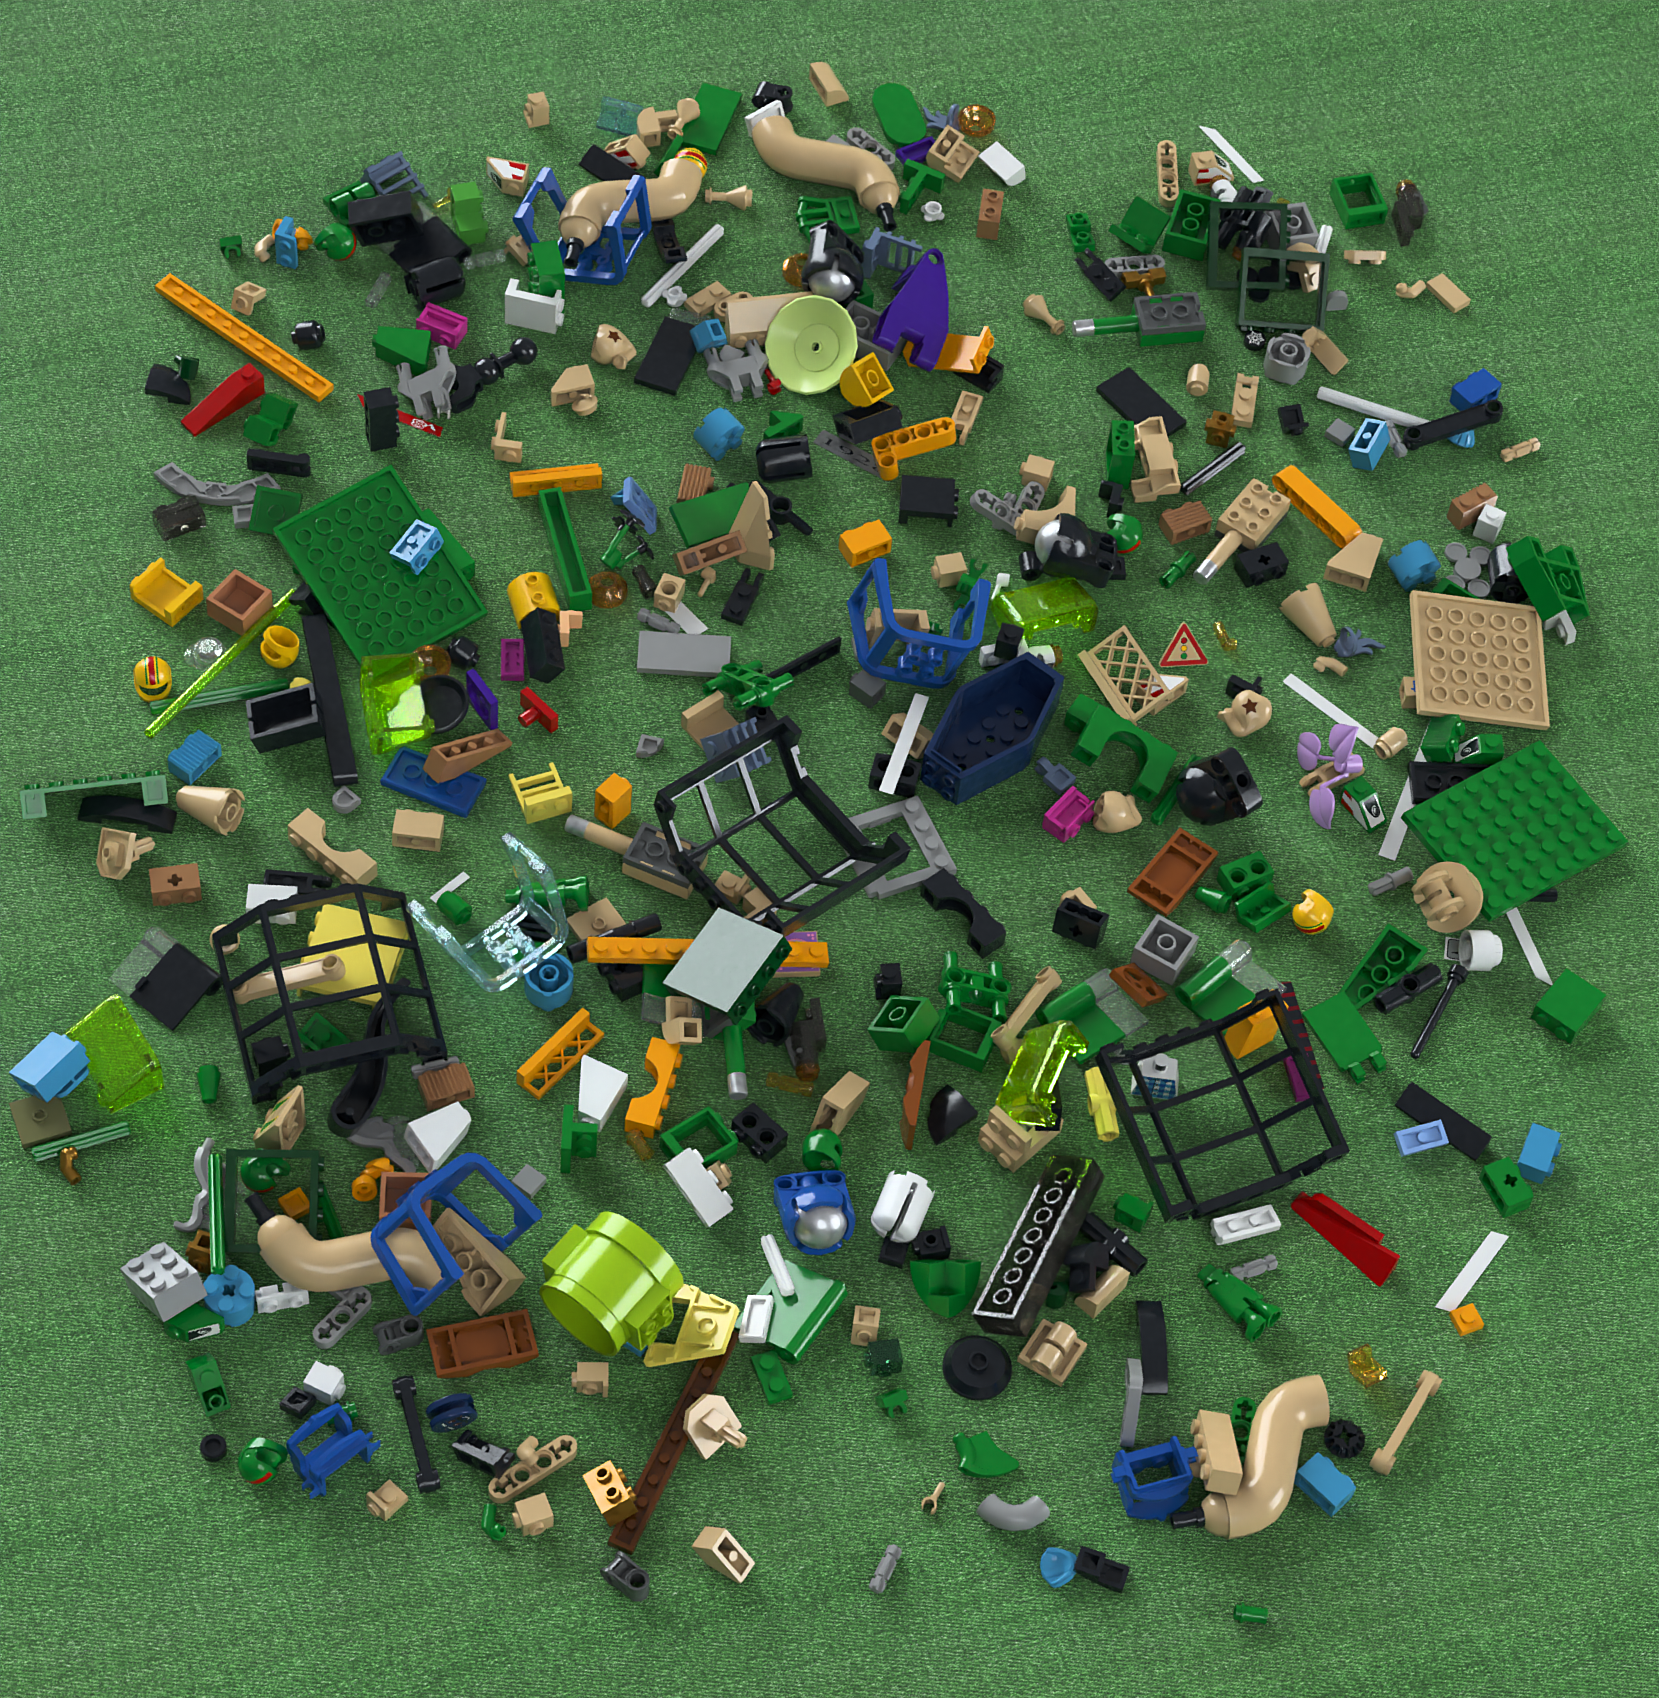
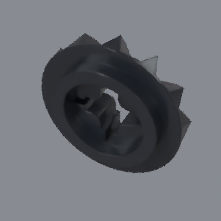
M1341 1418L1336 1422H1331L1326 1428L1324 1443L1327 1449L1335 1456L1352 1458L1363 1450L1365 1435L1361 1431V1426L1355 1425L1352 1420L1344 1421ZM1342 1431H1344L1346 1436L1351 1437L1349 1438L1348 1445H1346L1344 1439H1339Z

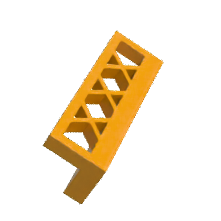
M598 463L509 472L513 497L539 495V490L561 487L562 492L602 488V470Z
M582 1007L517 1070V1084L536 1099L540 1100L582 1059L583 1055H586L604 1038V1032L590 1022V1013ZM585 1029L595 1035L591 1040L580 1041V1034ZM567 1047H578V1053L575 1056H564L563 1051ZM550 1063H561L562 1068L558 1072H547V1066ZM545 1078V1085L539 1091L530 1084L534 1079Z

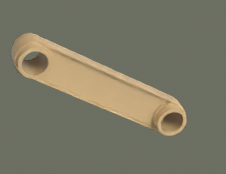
M329 954L321 959L281 968L287 991L330 980L338 981L346 973L342 959L336 954ZM273 971L258 974L233 989L237 1004H245L253 999L279 993Z
M1051 966L1045 967L1036 975L1035 979L1037 982L1006 1023L999 1026L991 1034L993 1042L1002 1051H1007L1018 1041L1017 1034L1047 994L1055 990L1062 983L1060 975Z
M1424 1370L1415 1386L1419 1390L1384 1449L1378 1448L1369 1463V1466L1376 1472L1387 1476L1397 1459L1393 1456L1427 1397L1429 1395L1434 1397L1443 1381L1437 1374Z

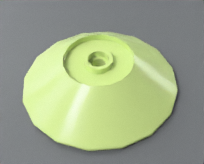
M818 295L797 298L783 307L771 322L765 340V353L769 360L767 365L774 378H779L781 385L789 391L804 395L823 393L840 383V376L843 370L854 363L858 348L856 326L848 311L833 299ZM819 344V349L815 351V346Z

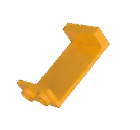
M984 326L979 337L947 334L933 369L979 374L982 366L986 363L990 349L994 346V337L989 327ZM907 341L903 355L909 367H917L909 362L914 343Z

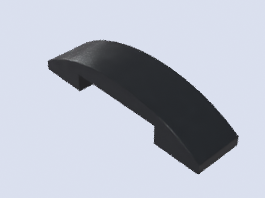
M673 219L651 221L655 245L662 262L667 264L687 261L683 246L680 247L676 237Z
M101 795L83 798L77 819L79 821L99 824L102 823V819L148 825V831L172 834L177 812L159 804L144 806V800L137 798Z
M1136 1301V1322L1139 1327L1143 1373L1142 1395H1167L1168 1359L1161 1301Z

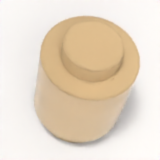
M1195 364L1189 369L1186 390L1189 394L1202 396L1207 393L1210 373L1205 365Z
M1392 727L1378 738L1373 746L1378 757L1383 760L1392 758L1408 744L1406 732L1401 728Z

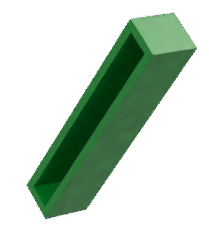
M561 487L539 490L538 508L568 610H591L592 590Z

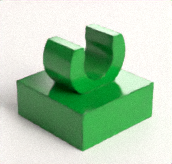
M241 235L219 238V249L224 251L226 260L229 259L228 252L230 250H234L237 258H240V248L242 247Z
M896 1388L875 1397L878 1407L885 1408L886 1415L889 1418H895L893 1413L895 1406L899 1407L901 1413H907V1406L903 1403V1401L909 1399L906 1389Z

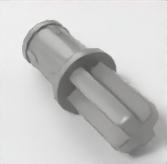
M1406 866L1394 873H1386L1383 878L1368 884L1369 893L1376 896L1388 890H1396L1397 886L1412 881L1413 873L1411 869Z

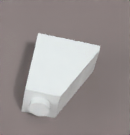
M583 1055L581 1060L578 1123L598 1124V1132H601L627 1088L628 1074Z
M455 1102L407 1124L404 1139L429 1173L435 1169L437 1170L466 1136L471 1123L470 1114L466 1109H463L459 1102Z

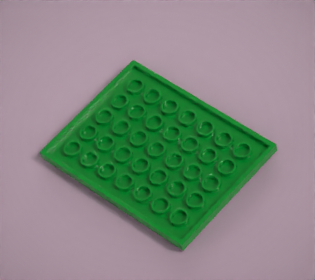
M392 465L379 470L272 528L273 534L369 681L488 615L485 606L444 544H442L441 548L418 575L412 572L410 566L392 559L389 552L416 519L431 525Z
M1541 740L1407 810L1401 816L1404 823L1438 863L1456 862L1462 864L1478 879L1483 891V904L1480 912L1488 922L1624 848L1629 842Z

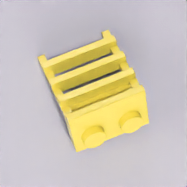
M553 762L549 763L551 771L516 780L513 773L509 774L512 789L516 794V799L521 806V811L524 813L527 824L572 812V791L570 786H563ZM550 780H555L554 783L546 784L525 791H520L521 788L529 787Z

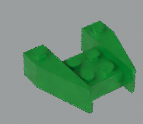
M1526 536L1506 547L1508 562L1515 570L1543 622L1564 610L1567 611L1573 624L1590 616L1580 567L1572 547L1559 545L1544 553L1539 538Z

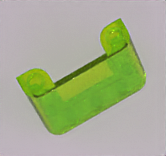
M1065 577L1009 592H1000L995 596L991 605V611L999 628H1001L1002 622L1025 628L1023 638L1027 637L1028 640L1033 638L1034 632L1071 623L1074 629L1081 626L1084 633L1094 631L1099 611L1095 600L1072 577Z
M418 653L362 656L359 689L371 755H381L430 738L431 733L435 732L434 719H430L428 714L425 715L419 683L420 676H424L423 662H419Z
M114 993L103 999L63 1032L71 1041L75 1042L77 1040L86 1048L85 1054L90 1060L87 1067L98 1087L99 1093L96 1094V1098L102 1108L106 1106L110 1114L164 1088L160 1062L118 994Z
M1058 1020L1032 1028L1024 1035L1001 1091L995 1100V1106L1000 1107L1015 1122L1053 1127L1057 1115L1051 1112V1103L1056 1101L1051 1091L1067 1056L1075 1057L1077 1052L1085 1053L1089 1045V1041L1072 1021Z

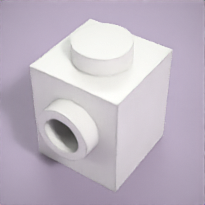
M1486 504L1477 520L1473 536L1493 544L1502 528L1507 512Z
M317 1361L303 1381L305 1392L316 1396L317 1400L330 1406L333 1405L336 1398L340 1399L346 1389L344 1374L337 1367L332 1365L326 1366Z

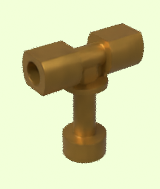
M1163 267L1148 269L1146 274H1139L1137 271L1123 272L1121 276V282L1126 286L1125 289L1138 287L1139 291L1145 292L1146 296L1155 295L1152 288L1155 285L1164 284L1166 280V273Z

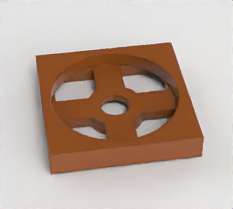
M1135 963L1115 968L1109 974V977L1141 1007L1162 1002L1168 996Z

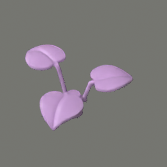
M1336 724L1332 727L1329 735V746L1333 751L1332 755L1334 757L1319 754L1321 742L1314 733L1304 732L1299 736L1297 755L1299 764L1303 769L1308 771L1315 769L1317 759L1334 761L1335 770L1341 773V775L1321 784L1320 790L1314 789L1310 795L1309 808L1311 815L1325 829H1331V820L1335 809L1334 795L1326 787L1343 778H1348L1349 773H1359L1362 770V758L1357 754L1350 755L1359 729L1357 726Z

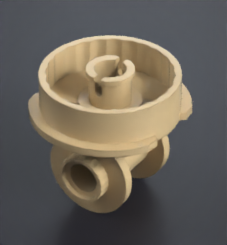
M1440 862L1432 865L1423 872L1411 889L1414 893L1415 902L1420 904L1421 910L1427 918V925L1431 929L1442 933H1453L1466 928L1478 916L1483 904V891L1478 879L1464 865L1456 862ZM1450 891L1454 893V898H1452Z

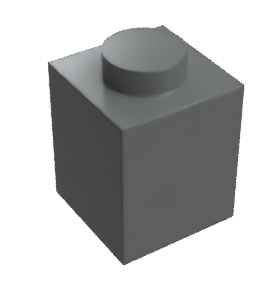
M864 669L859 674L855 673L849 681V695L869 709L885 696L886 682L879 677L870 675Z

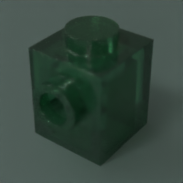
M898 1338L868 1342L867 1351L863 1352V1361L865 1368L869 1367L871 1376L888 1377L893 1373L901 1372L903 1358Z

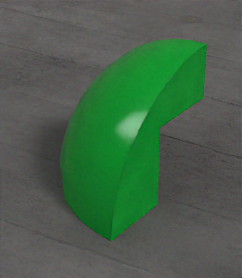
M923 1259L910 1261L912 1281L918 1295L928 1308L938 1315L950 1318L961 1312L974 1295L980 1277L981 1261L968 1259Z

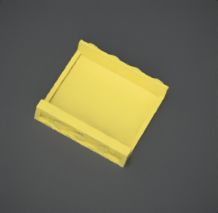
M330 904L323 905L322 911H318L314 922L316 928L314 932H310L307 945L310 947L365 935L359 911ZM368 913L373 934L408 940L409 937L404 921ZM368 943L301 957L300 964L324 958L329 954H336L342 959L346 973L338 981L330 980L297 988L296 990L299 997H301L303 990L330 995L378 984ZM376 943L386 983L393 984L405 948ZM381 993L348 1000L372 1005L373 1010L381 998Z

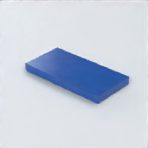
M401 745L381 778L380 784L467 818L485 787L487 779L467 771L455 779L437 783L423 770L428 755Z

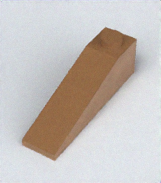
M497 728L434 746L429 752L423 770L437 783L452 780L511 747L513 742Z

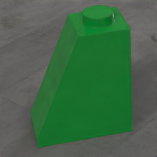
M378 326L377 334H373L372 347L376 348V357L394 366L399 364L400 368H402L401 363H409L411 373L419 376L427 372L431 350V331Z

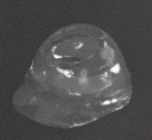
M203 637L186 648L184 660L193 668L213 672L222 669L227 664L229 651L219 639Z

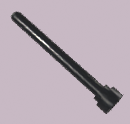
M1453 964L1447 973L1448 983L1410 1053L1413 1059L1420 1057L1456 987L1463 984L1468 977L1469 972L1462 965Z

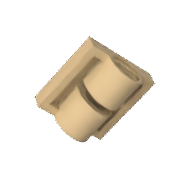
M1043 1318L1018 1356L1017 1362L1062 1387L1086 1350L1087 1343L1078 1339L1076 1331L1068 1324L1060 1321L1052 1324Z

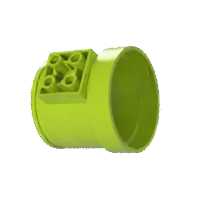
M604 1211L585 1230L574 1224L543 1258L542 1264L546 1282L540 1287L539 1293L544 1305L552 1316L572 1336L590 1349L602 1355L612 1357L627 1342L639 1351H642L646 1345L650 1346L655 1341L657 1333L661 1328L667 1327L673 1320L672 1298L683 1287L684 1280L674 1260L654 1238L627 1218L613 1212Z

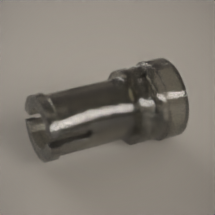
M637 565L632 569V574L639 584L641 594L645 599L653 598L658 585L650 578L644 565Z

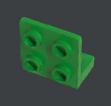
M1135 196L1119 225L1112 224L1108 231L1140 252L1151 254L1171 216L1141 197Z

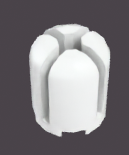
M894 1170L889 1173L872 1213L871 1226L883 1238L886 1236L887 1231H890L894 1226L890 1240L898 1243H908L917 1236L935 1190L932 1192L926 1186L928 1181L917 1174L907 1172L906 1176L900 1174L893 1175Z

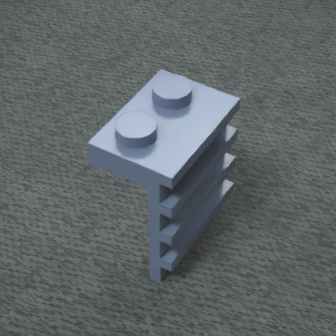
M402 151L385 157L376 165L373 164L367 167L360 179L362 184L365 182L372 183L379 195H387L413 181L416 187L409 191L413 195L420 192L423 198L428 196L424 189V184L420 183L417 178L418 175L412 171L410 163L406 162ZM404 170L408 173V177L384 190L379 185Z
M876 227L870 239L865 240L862 247L864 262L861 266L863 267L864 277L870 279L877 265L902 273L906 269L901 266L903 246L909 248L906 268L913 265L915 251L921 252L923 246L917 245L913 239L911 242H908L901 235L899 238L894 237L890 231L887 234L880 232V228ZM891 242L897 244L894 263L889 262Z
M756 717L723 732L700 739L707 760L710 761L757 733L754 724L757 722ZM763 747L743 758L748 772L772 761L771 757L766 756ZM736 763L714 775L716 783L740 777Z

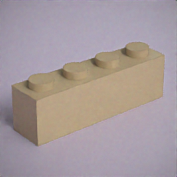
M1199 1410L1197 1419L1192 1420L1191 1434L1194 1435V1447L1198 1451L1197 1463L1201 1466L1200 1478L1204 1480L1206 1491L1237 1495L1243 1471L1230 1415Z

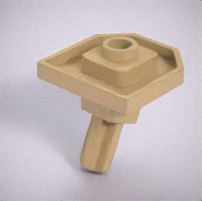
M102 827L96 859L100 875L122 880L130 871L131 863L139 860L140 854L153 850L155 842L149 836L135 841L136 833Z
M703 1394L685 1412L683 1430L704 1460H707L725 1442H728L735 1448H743L747 1441L746 1435L738 1431L742 1425L724 1396Z

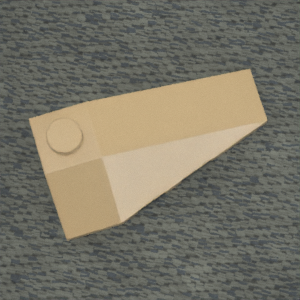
M757 481L752 482L729 534L740 530L747 552L735 556L739 563L772 570L774 568L775 553L774 548L769 546V539L773 537L767 520L770 519L768 497Z
M446 1208L433 1225L447 1250L461 1266V1270L464 1273L459 1279L463 1290H461L462 1294L479 1316H484L510 1298L526 1279L524 1274L505 1254L451 1208Z

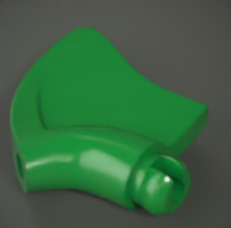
M987 1431L970 1438H966L965 1434L960 1432L952 1439L961 1459L958 1470L965 1475L977 1478L999 1477L1017 1470L1020 1465L1015 1458L996 1446Z

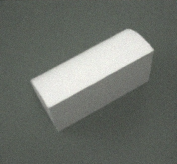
M997 141L978 155V158L1009 186L1016 185L1026 178L1025 166Z

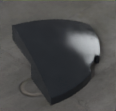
M154 363L147 378L145 394L167 397L168 403L190 405L191 394L187 382L172 368Z
M948 1084L939 1090L931 1101L930 1116L927 1118L930 1136L935 1145L938 1146L956 1135L957 1129L978 1116L975 1108Z

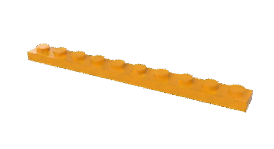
M171 273L155 285L157 293L318 403L334 390V384Z
M587 937L588 963L676 965L695 939ZM788 941L792 950L780 967L828 968L827 942Z

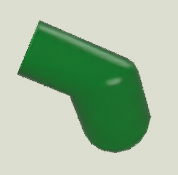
M485 1504L481 1529L491 1540L499 1541L506 1535L507 1529L504 1525L501 1527V1524L495 1521L497 1507L493 1504Z

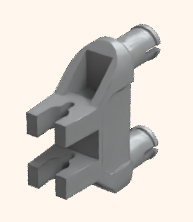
M753 339L754 346L751 340L745 343V348L749 354L748 357L722 362L715 348L711 347L713 354H711L709 348L703 352L708 364L706 371L709 378L719 386L729 390L733 402L742 401V387L746 386L750 387L754 398L763 397L761 389L764 385L761 378L769 360L767 355L762 353L759 342L756 339Z
M444 345L434 348L437 361L436 368L412 378L409 363H401L402 368H400L399 364L396 366L400 381L397 387L398 392L413 400L416 414L418 416L423 415L424 420L433 418L430 403L433 400L435 407H441L443 412L452 409L449 392L456 378V368L450 362L448 347Z

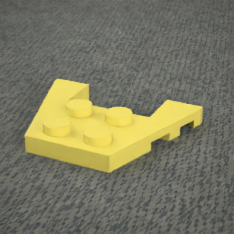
M684 1284L672 1298V1303L689 1304L676 1343L653 1342L648 1347L643 1362L646 1367H653L725 1354L739 1314L737 1305L713 1294L708 1295L700 1291L696 1286Z

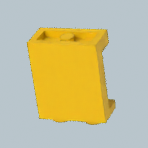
M162 558L151 563L130 584L131 599L171 627L176 625L204 599L203 587L200 583L194 581L190 585L165 567V560Z

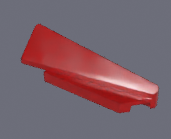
M1301 1191L1292 1202L1291 1209L1379 1287L1384 1284L1396 1268L1400 1255L1381 1245L1385 1236L1383 1233L1323 1193H1315L1310 1197Z

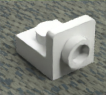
M1566 610L1544 621V629L1548 630L1556 627L1559 638H1563L1566 645L1575 642L1576 629Z

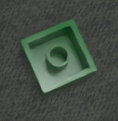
M891 995L867 1031L881 1051L915 1053L933 1031L940 1020V1016L928 997Z

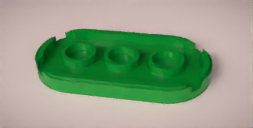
M886 83L877 87L872 95V106L886 139L891 144H898V147L901 148L925 139L926 125L911 91L905 86L896 83Z

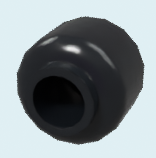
M315 320L299 322L296 324L295 330L291 332L293 344H297L303 351L320 348L322 342H325L326 339L323 325Z
M464 636L454 637L445 651L448 654L447 660L462 670L468 669L470 665L475 667L481 657L478 654L479 645Z

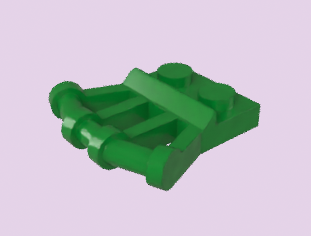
M800 196L798 198L797 204L799 207L795 218L799 222V232L806 236L809 245L810 228L827 220L835 222L846 234L860 232L851 196L828 199ZM809 206L816 207L815 209H807ZM827 217V219L807 221L808 219Z

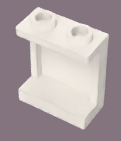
M511 278L505 293V323L556 334L558 326H562L564 321V314L561 313L565 302L564 299H561L562 290L557 289L553 298L519 291V280Z

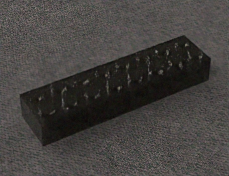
M1051 1155L972 1312V1316L984 1333L1027 1337L1064 1262L1065 1254L1072 1246L1104 1181L1105 1175L1094 1158Z

